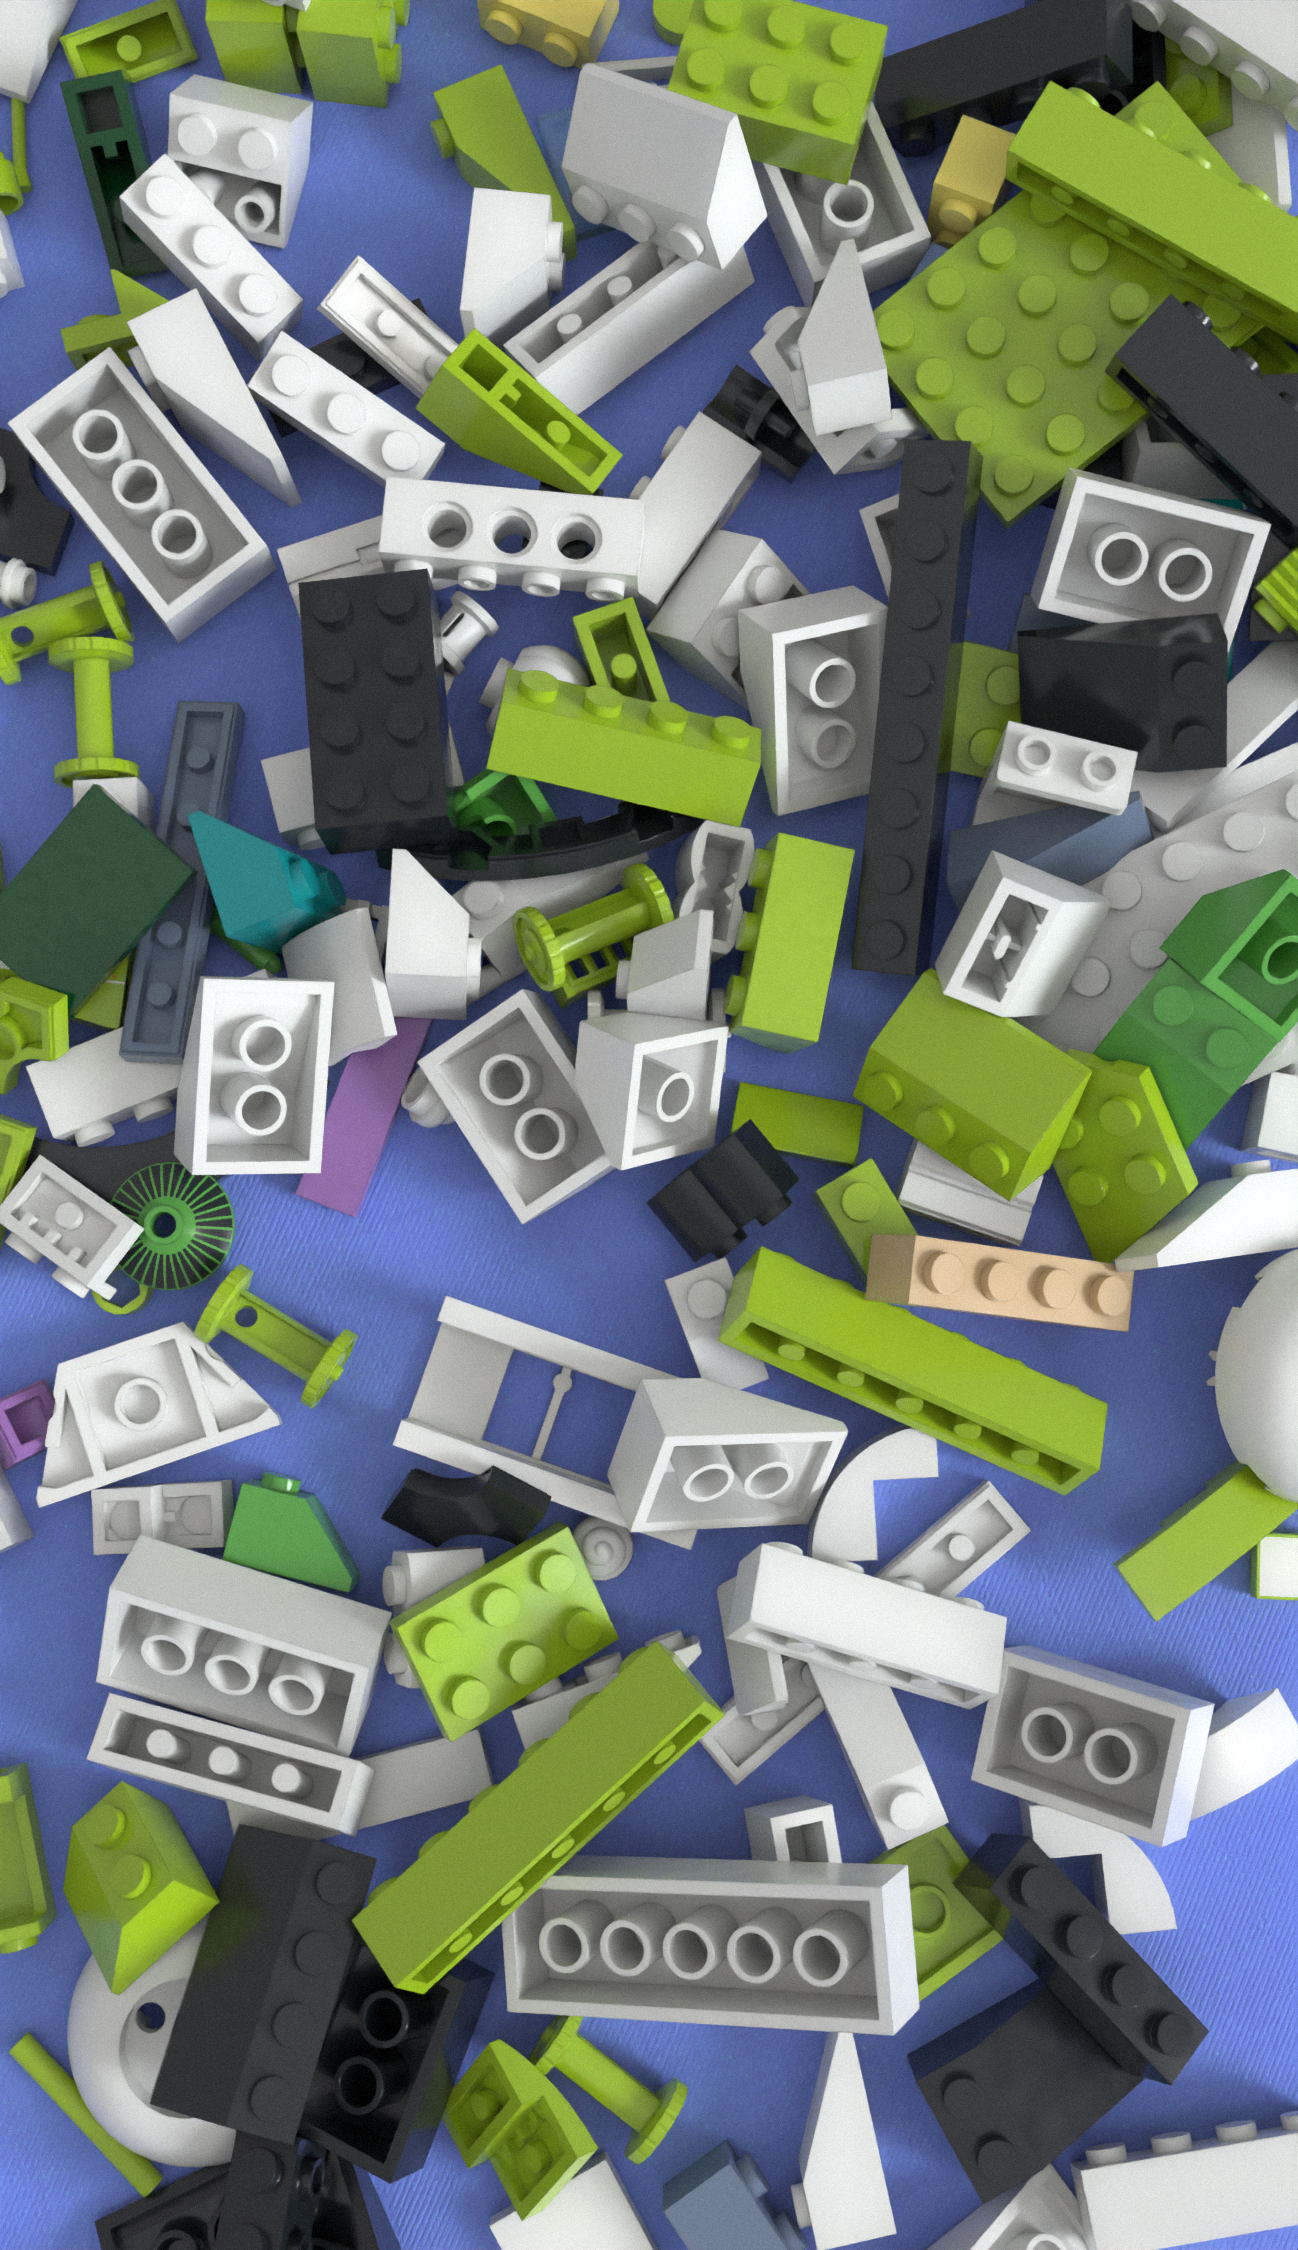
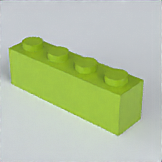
M507 668L486 769L740 827L761 765V728L749 726L745 721L732 716L715 718L686 711L680 705L670 701L648 702L623 696L615 689L607 686L594 685L586 687L557 680L553 675L540 670H527L523 672Z

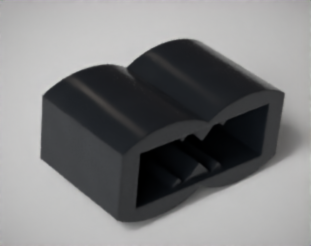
M749 1119L674 1178L646 1203L694 1262H697L709 1252H712L719 1260L748 1237L742 1229L743 1226L755 1218L763 1227L787 1209L793 1202L786 1193L800 1179L754 1122Z

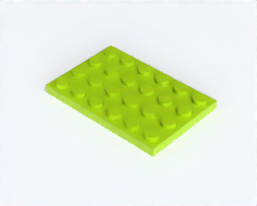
M1159 81L1155 82L1115 115V117L1122 121L1133 119L1145 124L1154 132L1157 140L1179 153L1182 151L1197 153L1212 165L1215 173L1237 185L1243 183ZM1024 189L872 311L887 367L888 383L934 440L971 441L983 456L979 496L1006 529H1009L1062 487L1068 467L1083 470L1151 416L1104 371L1115 353L1170 294L1181 303L1190 301L1202 309L1212 322L1213 329L1211 332L1229 349L1233 346H1240L1265 326Z

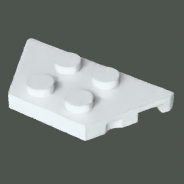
M180 1322L59 1363L53 1390L55 1398L53 1416L48 1421L45 1447L48 1448L42 1485L38 1486L36 1496L38 1506L41 1508L281 1425L280 1415L209 1344L194 1336L195 1330L187 1322Z

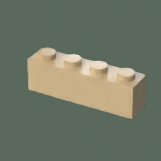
M872 1234L865 1300L1078 1328L1129 1332L1134 1271L1116 1273L1115 1264L919 1235Z

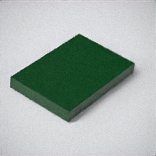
M93 784L0 894V960L21 979L66 994L68 997V1019H72L186 888L198 871L101 785Z

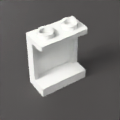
M788 306L774 314L763 328L765 335L749 353L834 475L892 468L903 459L905 439L923 440L929 434L909 408L891 409V420L815 436L809 409L799 412L796 410L790 379V371L802 369L798 338L812 307Z
M1008 721L980 783L970 826L1068 805L1121 815L1127 807L1138 752Z

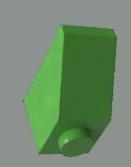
M264 1471L261 1480L253 1478L243 1482L222 1560L348 1593L358 1585L361 1574L359 1568L316 1494L299 1490L301 1479L277 1472Z

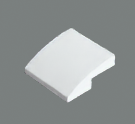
M368 907L353 909L326 920L297 935L281 947L288 978L331 979L335 982L329 1066L335 1065L352 1052L376 1049L397 1035Z

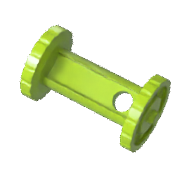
M100 560L89 564L92 585L0 617V677L6 685H12L22 680L19 661L48 651V647L56 641L66 638L87 637L109 628L119 641L128 643L135 640L131 621L125 607L126 600L122 592H119L104 561ZM24 626L32 631L33 638L28 643H19L12 637V631L16 627Z
M95 636L66 638L52 643L48 647L49 664L56 669L74 673L78 758L61 761L54 765V782L62 787L73 789V780L137 777L140 780L138 764L129 760L114 758L110 673L128 669L134 664L133 647L118 639Z
M640 862L628 866L622 871L621 891L549 920H546L538 909L531 906L514 913L513 930L520 956L533 980L542 990L550 992L564 985L566 977L564 965L566 963L674 920L669 898L662 883L652 869H649L646 864Z
M243 1264L237 1265L227 1275L210 1299L197 1323L194 1336L208 1344L223 1330L304 1380L306 1384L300 1401L313 1409L324 1397L333 1382L337 1381L344 1371L343 1366L356 1344L358 1335L346 1328L330 1342L249 1292L248 1289L253 1277V1271ZM243 1308H251L257 1313V1320L250 1327H242L236 1323V1315Z
M557 2015L542 2032L528 2060L544 2075L555 2067L633 2128L625 2146L624 2155L634 2164H641L653 2153L673 2125L686 2099L687 2085L674 2077L654 2094L577 2033L582 2023V2016Z

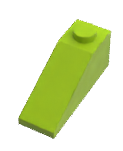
M502 64L433 92L438 119L429 122L441 157L446 159L453 156L462 178L473 188L551 195L553 221L563 222L562 253L566 254V262L577 258L575 226Z
M476 328L467 335L441 365L415 407L464 450L572 494L592 495L623 456V454Z

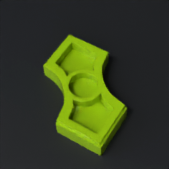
M15 976L0 984V1094L5 1095L18 1085V1074L24 1060L37 1059L51 1062L52 1060L56 1061L69 1051L67 995Z

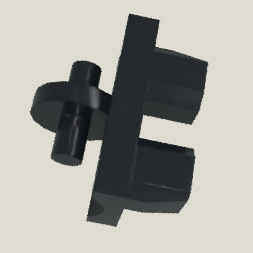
M738 365L731 371L718 394L702 411L704 415L762 452L761 464L790 484L793 483L817 450L774 387L770 388Z

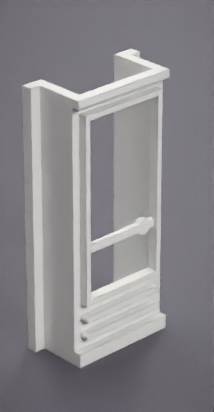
M446 1296L437 1321L442 1323L409 1416L401 1420L393 1445L476 1475L483 1473L494 1465L552 1496L550 1500L552 1502L628 1528L610 1484L542 1461L541 1458L564 1392L570 1390L572 1386V1379L570 1378L572 1370L635 1392L641 1379H675L680 1377ZM514 1349L563 1366L561 1374L556 1375L553 1380L555 1391L532 1457L483 1440ZM698 1529L640 1533L691 1550Z

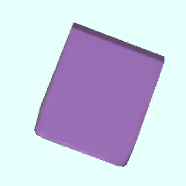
M45 1378L0 1399V1464L5 1471L46 1451L48 1448L45 1447L48 1421L53 1416L55 1398Z

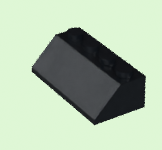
M238 1824L216 1891L220 1902L209 1913L149 2104L227 2128L293 2145L357 1929L352 1919L363 1909L377 1861L376 1858L309 1838Z

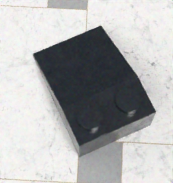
M1218 613L1017 631L1021 724L1138 752L1134 770L1160 773L1227 767L1228 640Z
M1040 1978L907 2054L912 2072L921 2092L983 2204L1042 2171L1144 2080L1142 2077L1128 2074Z

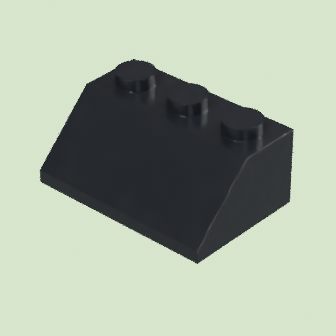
M356 1929L297 2133L389 2184L423 2169L496 1973L463 1957L425 1994L395 1988Z

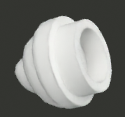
M421 1067L418 1068L410 1077L401 1097L402 1107L409 1111L412 1121L425 1128H433L440 1124L455 1122Z
M590 1516L581 1521L572 1533L592 1580H610L620 1575L628 1567L633 1555V1539L628 1528L595 1516Z

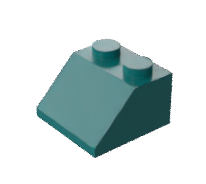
M199 810L187 815L226 937L283 954L281 947L288 941L326 920L343 914L341 907L346 904V896L340 880L332 870Z

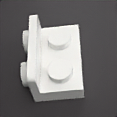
M42 1155L38 1156L0 1206V1223L12 1231L5 1240V1243L35 1264L39 1262L43 1255L58 1265V1268L51 1276L83 1299L92 1289L110 1301L117 1289L108 1284L106 1279L144 1230L136 1222Z

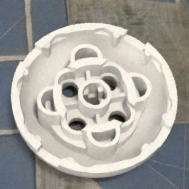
M1298 1249L1276 1258L1254 1276L1259 1282L1252 1289L1242 1307H1232L1225 1322L1217 1351L1215 1393L1219 1418L1225 1437L1239 1463L1249 1465L1258 1478L1266 1484L1264 1487L1266 1490L1285 1500L1298 1503Z
M210 1911L120 1995L111 1993L92 1953L77 1981L68 2017L67 2045L72 2074L78 2091L95 2120L110 2136L134 2153L152 2161L179 2167H206L231 2162L237 2131L149 2104V2099ZM153 2002L163 2008L165 2012L163 2026L151 2029V2018L140 2010V2007L145 2003Z

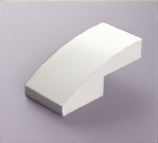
M232 1480L150 1484L91 1490L94 1555L129 1554L139 1535L185 1549L225 1547L234 1515Z

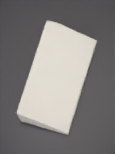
M736 1577L718 1587L717 1598L737 1711L740 1715L746 1716L785 1709V1705L788 1704V1691L781 1654L726 1638Z

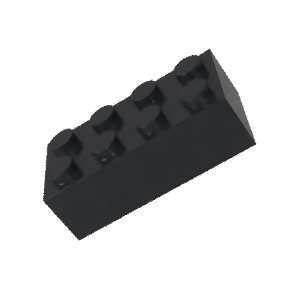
M428 569L298 583L315 830L330 855L458 841L439 603Z

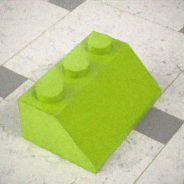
M780 832L765 844L764 849L757 848L755 850L748 875V886L757 888L752 913L744 911L739 923L735 944L736 950L744 951L740 975H731L723 1003V1013L732 1015L729 1033L786 1054L818 1043L855 850Z
M930 968L921 975L870 1046L853 1097L1010 1202L1050 1169L1093 1070L1013 1019L995 1015L943 994L937 971Z

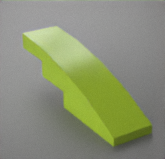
M1236 1460L1204 1483L1206 1486L1205 1490L1158 1523L1161 1527L1158 1531L1112 1563V1566L1148 1616L1157 1622L1264 1539L1298 1509V1503L1285 1500L1264 1488L1266 1484L1258 1478L1249 1465L1239 1463Z

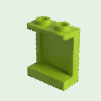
M27 1762L0 1768V1954H7L37 1944L39 1942L38 1935L57 1918Z

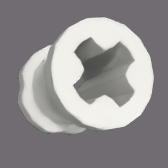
M456 591L450 598L451 608L440 619L444 669L451 674L459 676L465 669L463 665L465 658L485 635L493 637L499 630V626L491 615L475 600L461 591Z

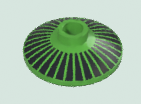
M165 1162L154 1164L141 1169L129 1177L120 1186L110 1205L144 1228L143 1232L118 1263L119 1267L129 1277L142 1285L159 1290H180L195 1286L213 1275L223 1264L230 1252L235 1235L233 1207L223 1187L210 1175H192L182 1163ZM170 1213L175 1218L176 1228L172 1235L162 1238L155 1230V1222L160 1215Z

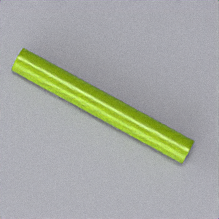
M28 2031L8 2053L145 2198L160 2183L164 2176L147 2158L121 2145L101 2127L86 2107L73 2078Z

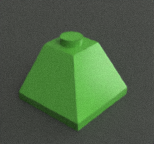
M1281 869L1203 895L1159 948L1205 987L1277 1041L1281 1042L1298 1022V879L1285 869Z

